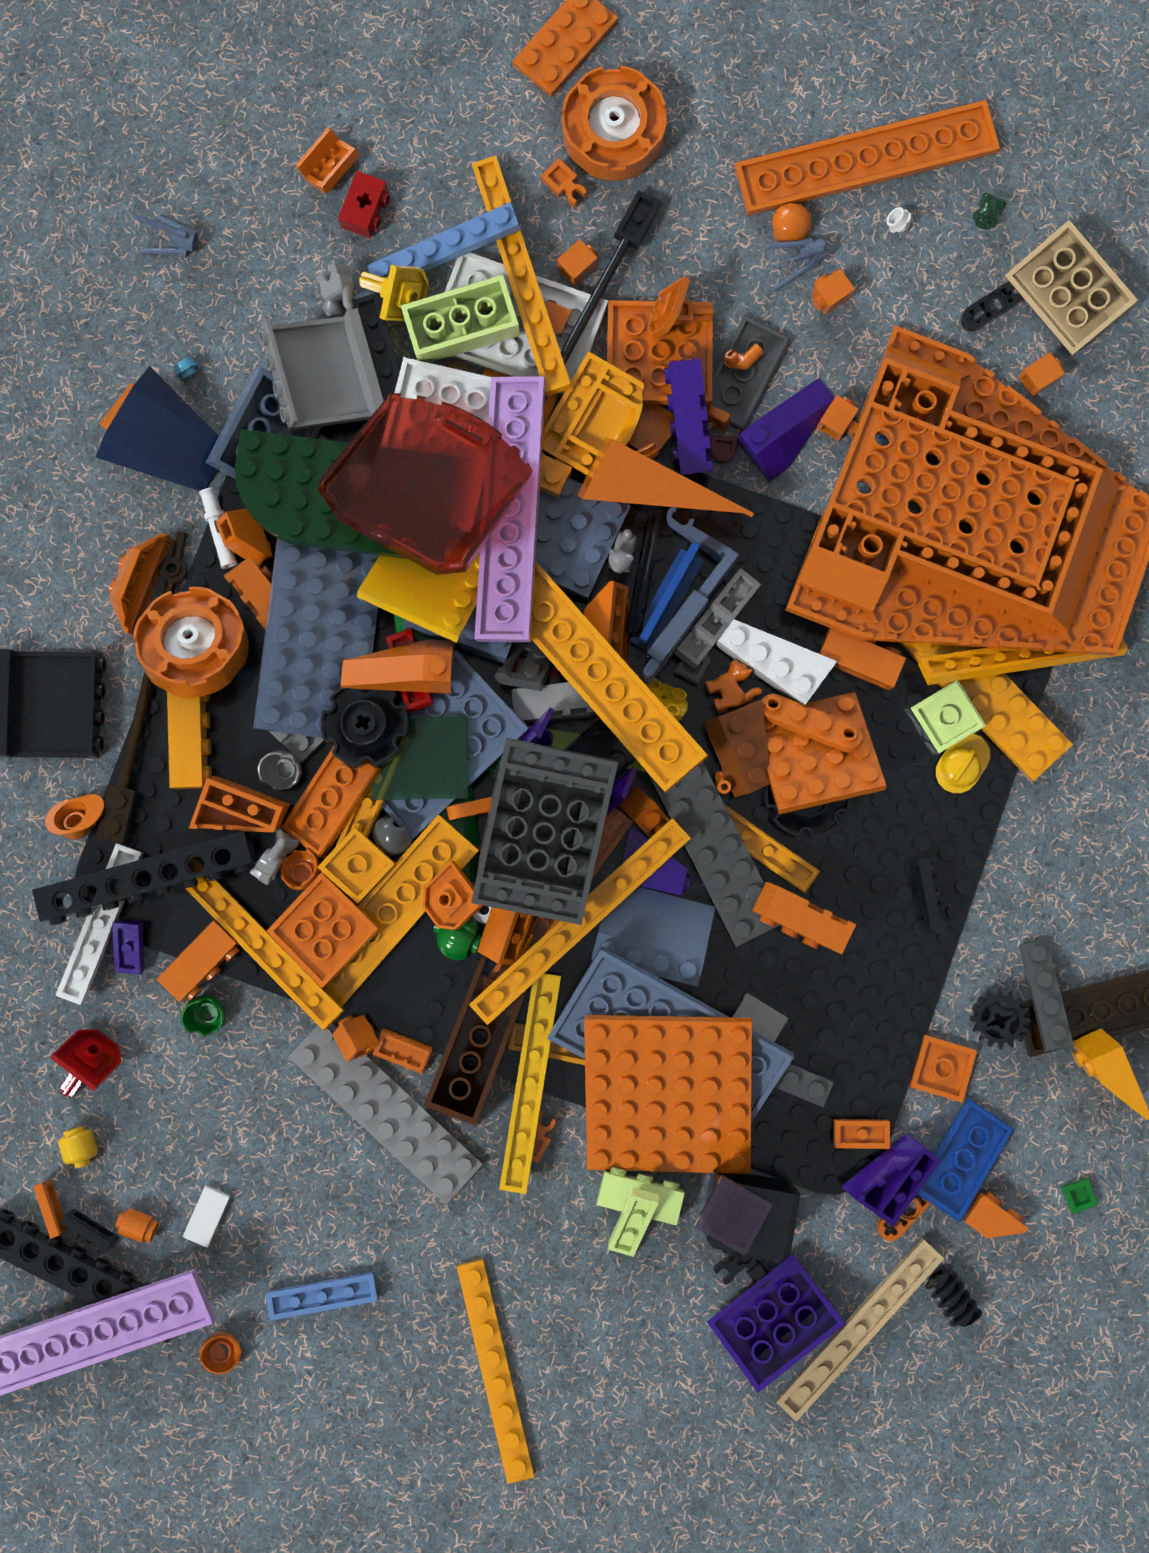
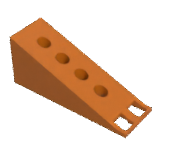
M609 437L605 438L577 494L581 499L735 512L744 513L750 517L754 514Z

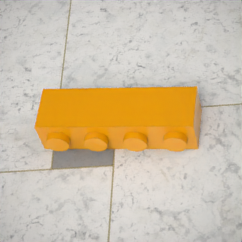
M167 692L169 783L172 789L203 788L206 778L212 776L211 766L207 764V755L211 754L210 739H207L206 729L210 728V714L206 712V702H209L210 694L202 697L186 698L174 696Z

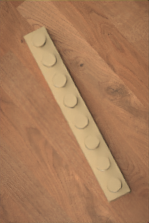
M921 1238L845 1321L846 1324L835 1332L776 1397V1403L797 1422L944 1258Z

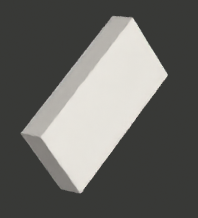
M206 1185L183 1237L208 1248L231 1195Z

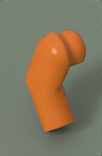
M723 769L720 772L717 771L714 775L716 789L719 794L725 795L731 790V784L727 781Z

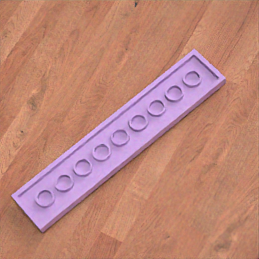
M544 376L491 377L474 638L477 642H531L546 379Z
M196 1268L0 1335V1396L213 1324L216 1317Z

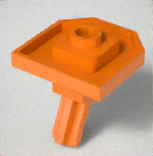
M683 276L660 291L648 326L650 336L657 339L668 333L673 325H686L691 321L709 322L712 320L714 309L710 305H692V301L685 297L691 279Z
M450 861L423 890L422 907L437 928L458 930L483 905L471 903L475 882H470L455 861Z

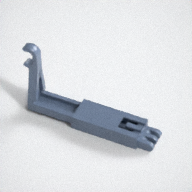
M671 507L667 512L666 522L668 526L690 542L699 544V548L719 564L698 592L694 590L647 651V665L643 669L642 677L643 682L646 684L654 680L705 613L708 601L735 567L739 554L731 548L693 526L694 518L689 519L686 525H681L674 520L672 516L676 515V507Z

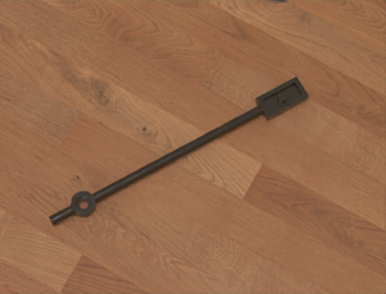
M177 531L172 556L165 558L159 567L160 575L165 580L163 594L169 591L174 594L176 585L182 583L188 574L187 566L182 560L188 534L182 531ZM170 566H177V570L174 573L168 572ZM145 671L118 786L108 785L104 810L96 835L97 839L122 844L126 842L137 791L128 788L153 685Z

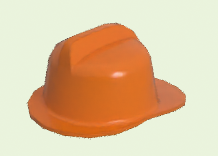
M96 794L61 801L54 805L47 813L45 826L49 832L55 835H62L67 839L77 840L83 838L95 827L96 822L101 817L104 810V801L101 796Z

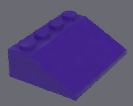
M794 1254L707 1321L757 1393L846 1324ZM771 1279V1281L764 1288L761 1287Z

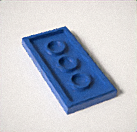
M967 1098L934 1152L941 1159V1162L917 1195L955 1221L961 1222L1013 1133L1014 1128Z

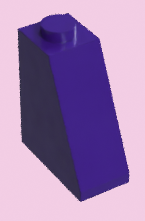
M629 828L621 864L649 840L635 829ZM670 857L640 886L682 895L683 890L688 891L691 875L686 874V867Z

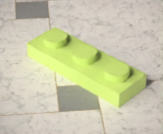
M635 1187L632 1188L609 1239L608 1250L634 1257L659 1204V1194Z

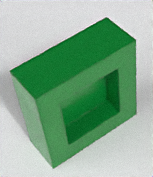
M1085 1177L1061 1186L1070 1213L1075 1214L1098 1205L1088 1178Z

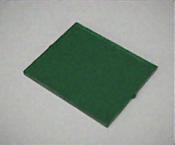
M468 717L409 718L408 738H401L397 742L401 751L391 761L378 766L382 770L371 785V800L469 798L468 760L470 756L468 755Z

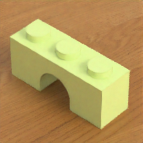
M611 1167V1170H604L597 1197L598 1206L622 1211L632 1188H639L659 1194V1204L651 1219L677 1226L685 1194L683 1188H679L680 1184L678 1182L664 1179L663 1183L653 1181V1176L638 1173L636 1177L626 1174L627 1170Z

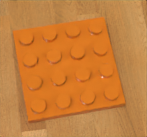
M608 300L607 362L644 383V390H642L643 404L668 405L667 395H672L671 384L665 383L664 368L669 367V361L701 357L706 406H711L713 318L709 322L691 321L686 325H673L668 333L656 339L650 336L648 329L656 301ZM692 302V305H710L713 309V302Z
M855 692L806 703V706L852 723L861 729L863 734L862 744L854 752L840 751L765 721L769 757L767 771L779 814L886 790V783ZM846 733L845 737L851 738L853 737V735L851 733Z

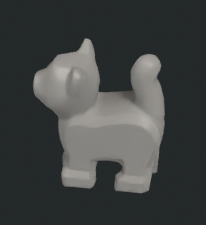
M334 262L327 267L328 271L331 272L329 278H327L326 273H320L315 277L316 281L320 284L321 295L325 300L321 310L326 318L344 317L345 312L340 304L342 300L346 310L353 309L354 307L352 302L354 283L350 276L349 266Z
M630 529L618 533L614 549L609 551L608 568L616 573H629L634 559L633 555H635L637 548V537L632 534Z
M278 829L274 838V845L263 853L255 867L251 869L250 874L264 884L269 885L277 877V872L287 858V854L295 850L299 845V841L285 833L282 829Z

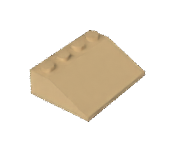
M1070 220L1005 275L1006 279L1072 356L1134 307L1138 301Z

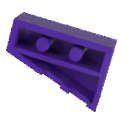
M905 1134L890 1149L884 1151L841 1187L859 1203L894 1227L941 1162V1159L911 1136Z

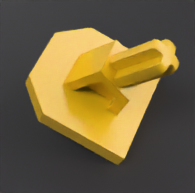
M391 265L388 277L384 278L368 272H362L359 279L360 287L378 292L380 297L384 298L379 318L389 321H405L401 305L426 298L429 285L424 269L414 266Z

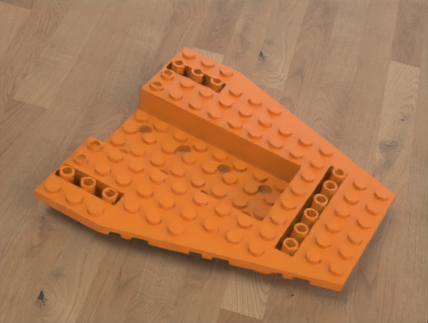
M895 325L858 418V427L830 500L820 517L785 610L860 640L1110 656L1117 654L1149 561V495L1141 489L1138 491L1125 481V476L1120 472L1115 473L1106 466L1108 464L1082 442L1075 437L1072 439L1059 429V424L1054 420L1049 421L1040 414L1042 412L1011 386L1008 385L1006 387L994 377L995 374L988 368L983 369L969 353ZM879 434L886 436L888 445H879L875 441V436ZM926 455H935L939 460V464L930 465L926 461ZM977 474H985L989 478V484L981 485L977 481ZM859 482L867 483L870 487V493L863 494L859 492L857 484ZM1030 493L1036 494L1040 499V504H1031L1028 501L1027 495ZM908 503H918L921 507V512L918 514L910 512ZM963 521L969 523L972 532L969 534L963 533L959 529V523ZM1016 541L1020 543L1023 548L1022 553H1014L1010 548V542Z

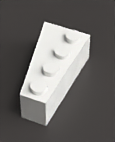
M733 619L715 645L734 660L745 663L749 669H753V674L786 698L806 705L837 662Z

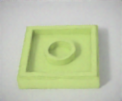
M954 681L911 707V710L938 753L986 726V723L959 681Z

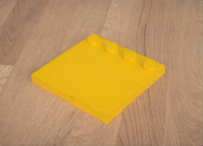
M447 537L444 564L379 556L358 589L357 597L457 643L477 607L480 551Z

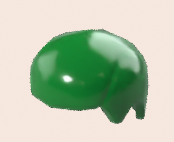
M200 995L193 998L181 1012V1023L188 1033L196 1032L202 1036H207L218 1031L225 1022L224 1006L217 998L210 995ZM202 1011H203L204 1013H206V1014H208V1015L214 1017V1018H212V1019H207V1018H205L204 1015H203V1013H202Z

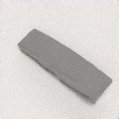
M740 568L678 646L674 654L695 670L733 619L736 618L761 586V583Z

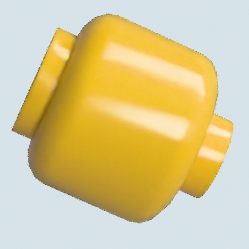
M85 1126L64 1131V1136L58 1141L63 1163L74 1164L75 1169L91 1164L90 1159L98 1154L94 1132L86 1129Z

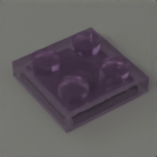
M721 1175L694 1226L745 1256L768 1215L772 1203Z

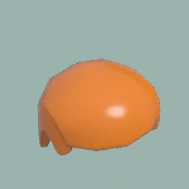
M788 203L778 207L772 218L774 238L778 242L806 239L811 230L810 213L801 204Z
M308 849L293 850L280 868L281 879L291 889L305 890L321 873V870L317 868L320 861Z
M225 1331L210 1334L205 1338L200 1347L201 1365L208 1372L217 1375L231 1372L241 1359L240 1342L232 1333ZM220 1344L227 1346L229 1351L227 1356Z

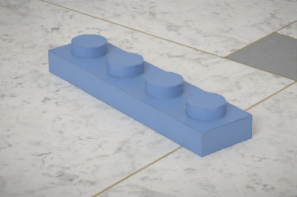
M374 1271L269 1290L265 1293L270 1321L376 1302L379 1299Z

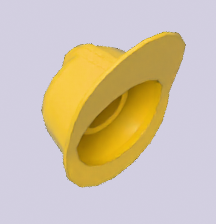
M973 733L946 749L936 766V778L944 790L951 793H963L970 790L976 784L990 760V749L987 742L981 736Z

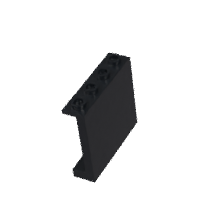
M0 649V757L99 758V752H103L104 739L100 736V726H103L105 722V714L101 710V699H104L106 694L105 685L101 683L102 673L106 672V659L102 657L101 652L97 650H91V652H30Z

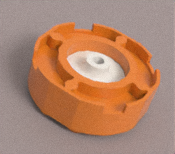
M620 65V69L603 70L602 66L585 73L567 93L562 108V136L564 146L570 158L590 176L602 180H626L643 173L660 154L665 140L667 115L666 104L661 91L640 71Z
M189 587L190 591L172 594L169 591L159 596L137 620L133 633L136 656L148 678L153 684L178 697H202L221 690L230 684L245 664L248 656V635L238 610L230 600L203 587Z

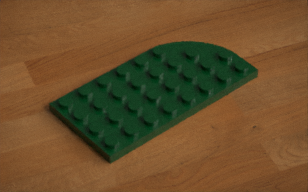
M245 429L240 430L235 463L236 485L249 514L265 531L274 537L293 545L444 564L457 457Z

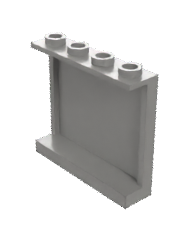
M358 308L347 309L344 317L271 325L270 319H265L261 330H259V341L261 346H265L266 366L269 372L272 371L274 378L273 391L275 396L279 397L281 403L280 417L283 423L286 422L288 431L377 419L381 416L386 408Z

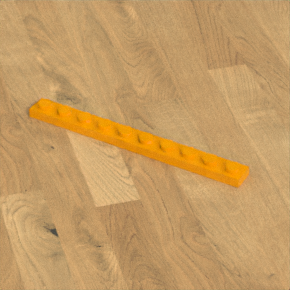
M496 155L472 163L486 211L489 212L511 202ZM521 230L496 240L539 375L544 376L546 379L545 394L548 397L572 389Z
M673 818L669 820L588 895L582 925L559 921L469 1004L470 1007L487 1025L492 1022L691 839L689 835Z

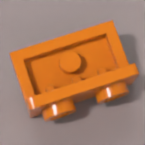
M327 128L296 164V168L306 182L323 193L328 194L360 154L354 147L339 140L332 129Z

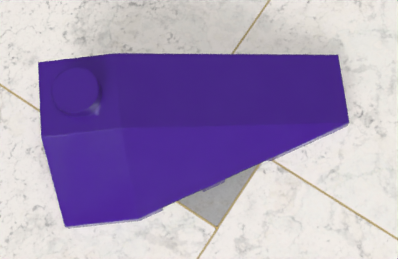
M819 378L762 416L739 434L737 443L769 483L791 466L835 398Z

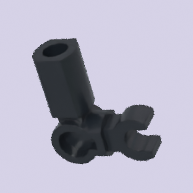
M741 1253L728 1256V1261L719 1262L713 1268L716 1274L722 1269L728 1270V1275L722 1279L725 1285L733 1281L735 1272H740L744 1268H747L746 1273L754 1283H757L769 1273L760 1260L756 1262L750 1255ZM771 1279L761 1287L764 1288L771 1281Z

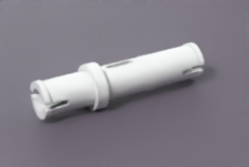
M205 488L199 491L206 512L204 518L209 523L220 566L222 569L234 567L238 564L234 552L225 547L216 524L225 511L220 507L216 488Z

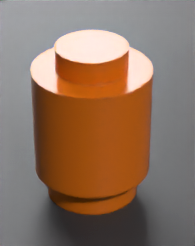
M128 1208L126 1212L122 1211L115 1224V1227L119 1228V1235L140 1243L145 1241L151 1243L159 1226V1222L154 1220L153 1216L132 1208Z

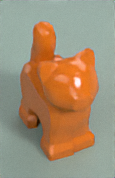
M734 660L730 663L729 670L713 681L705 682L709 694L720 692L721 699H714V706L718 714L731 708L740 707L750 702L755 696L762 694V689L759 687H754L746 693L739 687L737 682L746 680L753 671L745 663Z

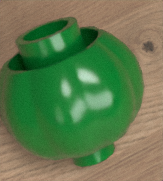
M473 916L458 930L437 928L436 925L433 932L437 933L438 948L445 957L459 961L467 959L471 953H478L477 950L483 935L481 933L482 924L475 920Z

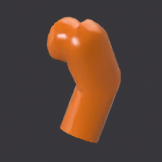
M754 344L745 354L729 350L724 355L725 365L730 369L746 370L764 352L757 344Z

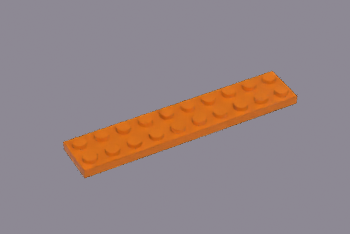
M987 100L735 162L734 169L746 214L749 216L777 209L788 203L797 204L997 154L1000 146Z

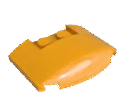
M589 351L570 382L572 389L564 392L545 425L542 450L585 475L588 474L606 437L625 446L628 444L640 419L643 407L642 390H644L643 382Z

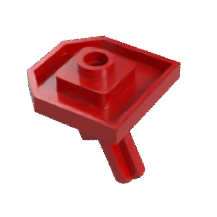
M77 1030L51 1056L54 1062L70 1073L60 1088L62 1094L69 1097L75 1096L83 1083L95 1091L121 1063L119 1045L99 1030Z

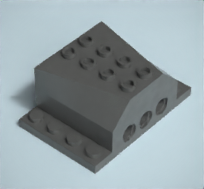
M506 738L491 797L471 903L582 925L618 761Z

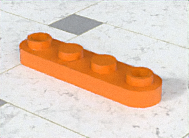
M769 694L762 698L764 720L847 753L858 750L862 744V731L852 723L778 694ZM777 704L778 706L776 708H771L769 705ZM851 733L853 737L847 738L845 734Z

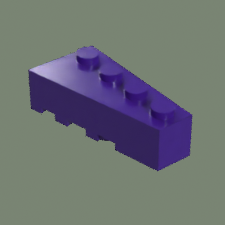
M701 357L669 361V367L664 368L665 383L671 384L672 395H667L668 410L674 411L675 422H670L672 438H677L678 448L673 449L675 465L680 464L681 475L713 471Z

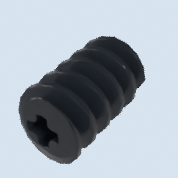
M945 1264L930 1275L925 1288L931 1289L935 1287L931 1297L933 1299L941 1297L937 1303L939 1308L948 1307L943 1312L945 1318L953 1316L949 1322L951 1327L957 1325L961 1327L969 1326L980 1319L982 1311L977 1308L976 1301L971 1299L970 1292L965 1290L964 1283L958 1280L959 1275L952 1271L953 1266Z

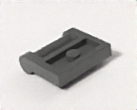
M513 642L511 644L512 650L503 667L497 670L495 679L504 685L542 691L554 667L553 663L535 643ZM526 655L519 672L513 673L512 671L520 656Z

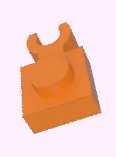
M560 158L540 175L541 181L558 198L565 193L567 201L572 207L577 206V201L573 198L574 194L578 193L583 198L587 196L586 189L582 185L574 184L577 181V175Z
M539 1111L532 1161L539 1163L551 1140V1137L545 1135V1133L552 1130L556 1122V1118L553 1117L549 1124H542L540 1119L543 1111Z

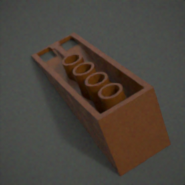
M484 955L481 956L424 1103L425 1108L474 1127L478 1123L527 992L526 989L487 1025L469 1005L496 980L481 974L487 959ZM502 964L497 978L511 965ZM476 1031H484L487 1034L488 1040L484 1044L479 1045L472 1040V1036ZM468 1057H473L478 1062L477 1068L472 1071H468L462 1066L463 1061ZM462 1083L467 1086L468 1092L465 1096L457 1097L452 1093L456 1084Z

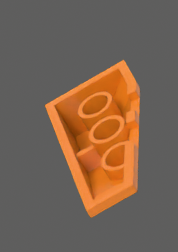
M423 640L343 660L341 688L451 694L454 642Z

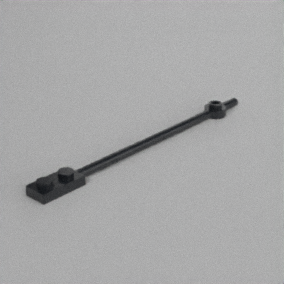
M639 190L637 191L615 232L614 238L619 240L620 243L560 351L564 365L567 363L629 246L636 249L639 248L661 207L660 200Z

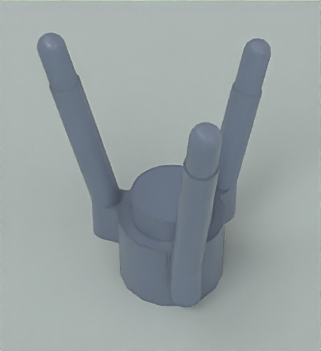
M137 214L133 215L135 220L172 233V242L177 245V248L141 249L143 254H180L187 256L188 251L195 252L199 238L198 231L185 227L162 215H158L157 219L168 225Z
M809 237L803 240L767 244V249L804 246L801 248V254L791 258L790 262L796 263L803 260L805 263H808L773 286L772 290L777 291L809 269L819 266V261L828 257V248L825 241L821 238L813 241Z

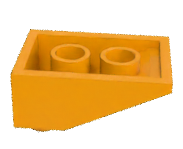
M1098 1029L1074 1040L1073 1047L1075 1052L1072 1055L1078 1067H1084L1089 1077L1093 1076L1146 1120H1149V1109L1123 1047L1103 1029Z

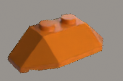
M165 533L156 535L128 548L126 554H123L120 558L118 565L120 570L117 578L113 579L110 584L109 600L123 631L130 636H133L137 620L147 609L160 575V564L167 557L173 539Z
M609 581L586 606L584 616L628 665L630 635L626 633V627L630 611L629 587L615 581Z

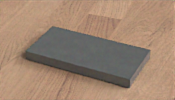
M745 314L712 376L711 405L731 414L729 424L742 431L791 337ZM754 344H757L764 352L749 369H730L725 365L724 355L729 350L745 354Z

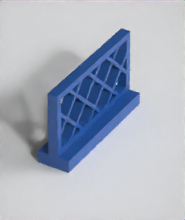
M692 542L688 551L680 549L645 612L641 635L632 636L629 641L630 643L648 651L672 620L704 563L702 559L696 557L700 547L699 544Z

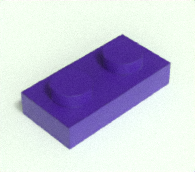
M116 919L112 923L114 970L117 973L141 975L144 971L143 921Z

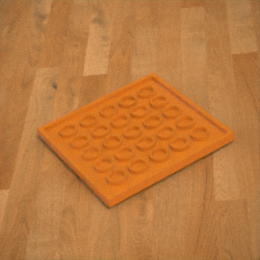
M585 1015L587 1170H611V1167L627 1171L712 1173L713 1170H716L718 1173L751 1174L752 1018Z

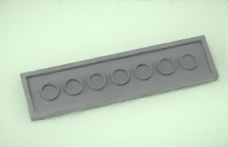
M334 1023L325 1031L317 1025L290 1054L289 1058L447 1205L478 1171L483 1162L368 1055L346 1062L332 1036L338 1028Z

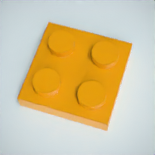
M355 826L317 868L358 904L393 867L395 862Z

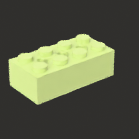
M503 275L401 305L418 361L431 363L520 336L519 324ZM489 311V314L484 315L483 312ZM464 319V322L458 323V320ZM435 326H438L439 329L436 330V331H433L432 328L435 327Z

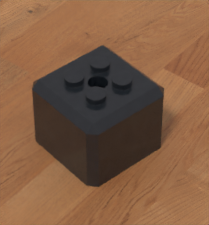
M713 1170L710 1173L702 1219L705 1237L713 1249L722 1250L723 1253L729 1255H739L741 1253L750 1255L751 1258L765 1261L768 1258L783 1261L791 1254L801 1194L790 1181L755 1174L718 1173L716 1170Z

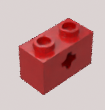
M356 171L338 217L342 229L371 238L373 231H378L381 224V216H379L381 209L388 206L391 195L388 192L386 181Z

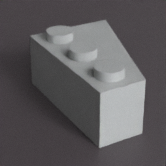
M549 681L545 683L542 691L521 687L512 689L513 711L524 723L536 722L549 707L554 709L549 721L595 717L594 710L569 682Z

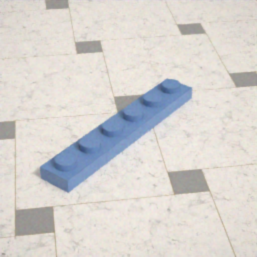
M509 202L367 266L371 274L384 278L389 276L391 265L414 266L422 268L426 272L521 230L514 207Z

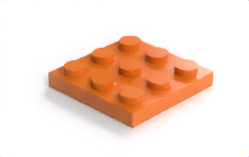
M321 872L266 932L323 989L333 981L381 928L340 887Z

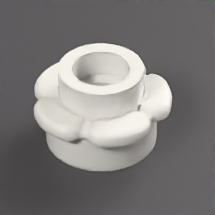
M901 207L892 210L886 220L890 232L896 233L897 231L900 233L907 230L912 216L908 210Z

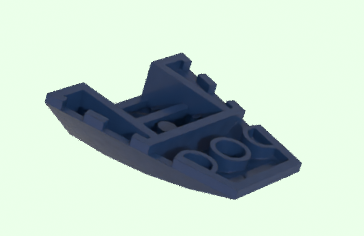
M149 366L133 385L105 432L96 458L201 491L206 488L217 470L205 462L219 436Z

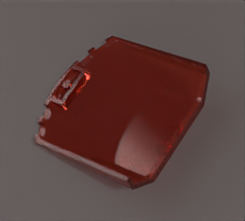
M390 393L321 477L318 492L340 522L436 575L466 572L531 477L533 470L529 463L525 464L520 458L519 450L515 445L510 446L502 439L501 432L476 415L443 401L441 405L425 401L426 397L417 395L416 399L401 397V393Z

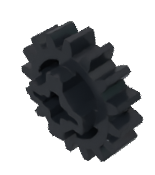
M998 989L997 995L994 996L989 990L987 991V999L985 1000L979 996L977 1000L981 1005H973L972 1010L977 1013V1015L970 1016V1021L977 1022L972 1030L973 1032H981L978 1038L980 1041L985 1038L989 1039V1047L994 1042H997L999 1049H1003L1004 1043L1007 1042L1012 1048L1014 1047L1015 1038L1020 1042L1023 1041L1021 1032H1029V1028L1024 1025V1023L1031 1022V1017L1024 1016V1013L1029 1011L1028 1006H1020L1022 1002L1021 997L1016 1000L1012 999V991L1005 996L1002 989ZM999 1001L1006 1002L1013 1007L1008 1009L1001 1006ZM989 1005L991 1013L989 1017L982 1020V1012ZM996 1013H1000L1001 1016H1007L1004 1025H1001L999 1021H993L996 1018ZM1019 1018V1025L1012 1033L1010 1025L1012 1021ZM993 1029L1000 1032L1001 1036L993 1035L988 1030Z

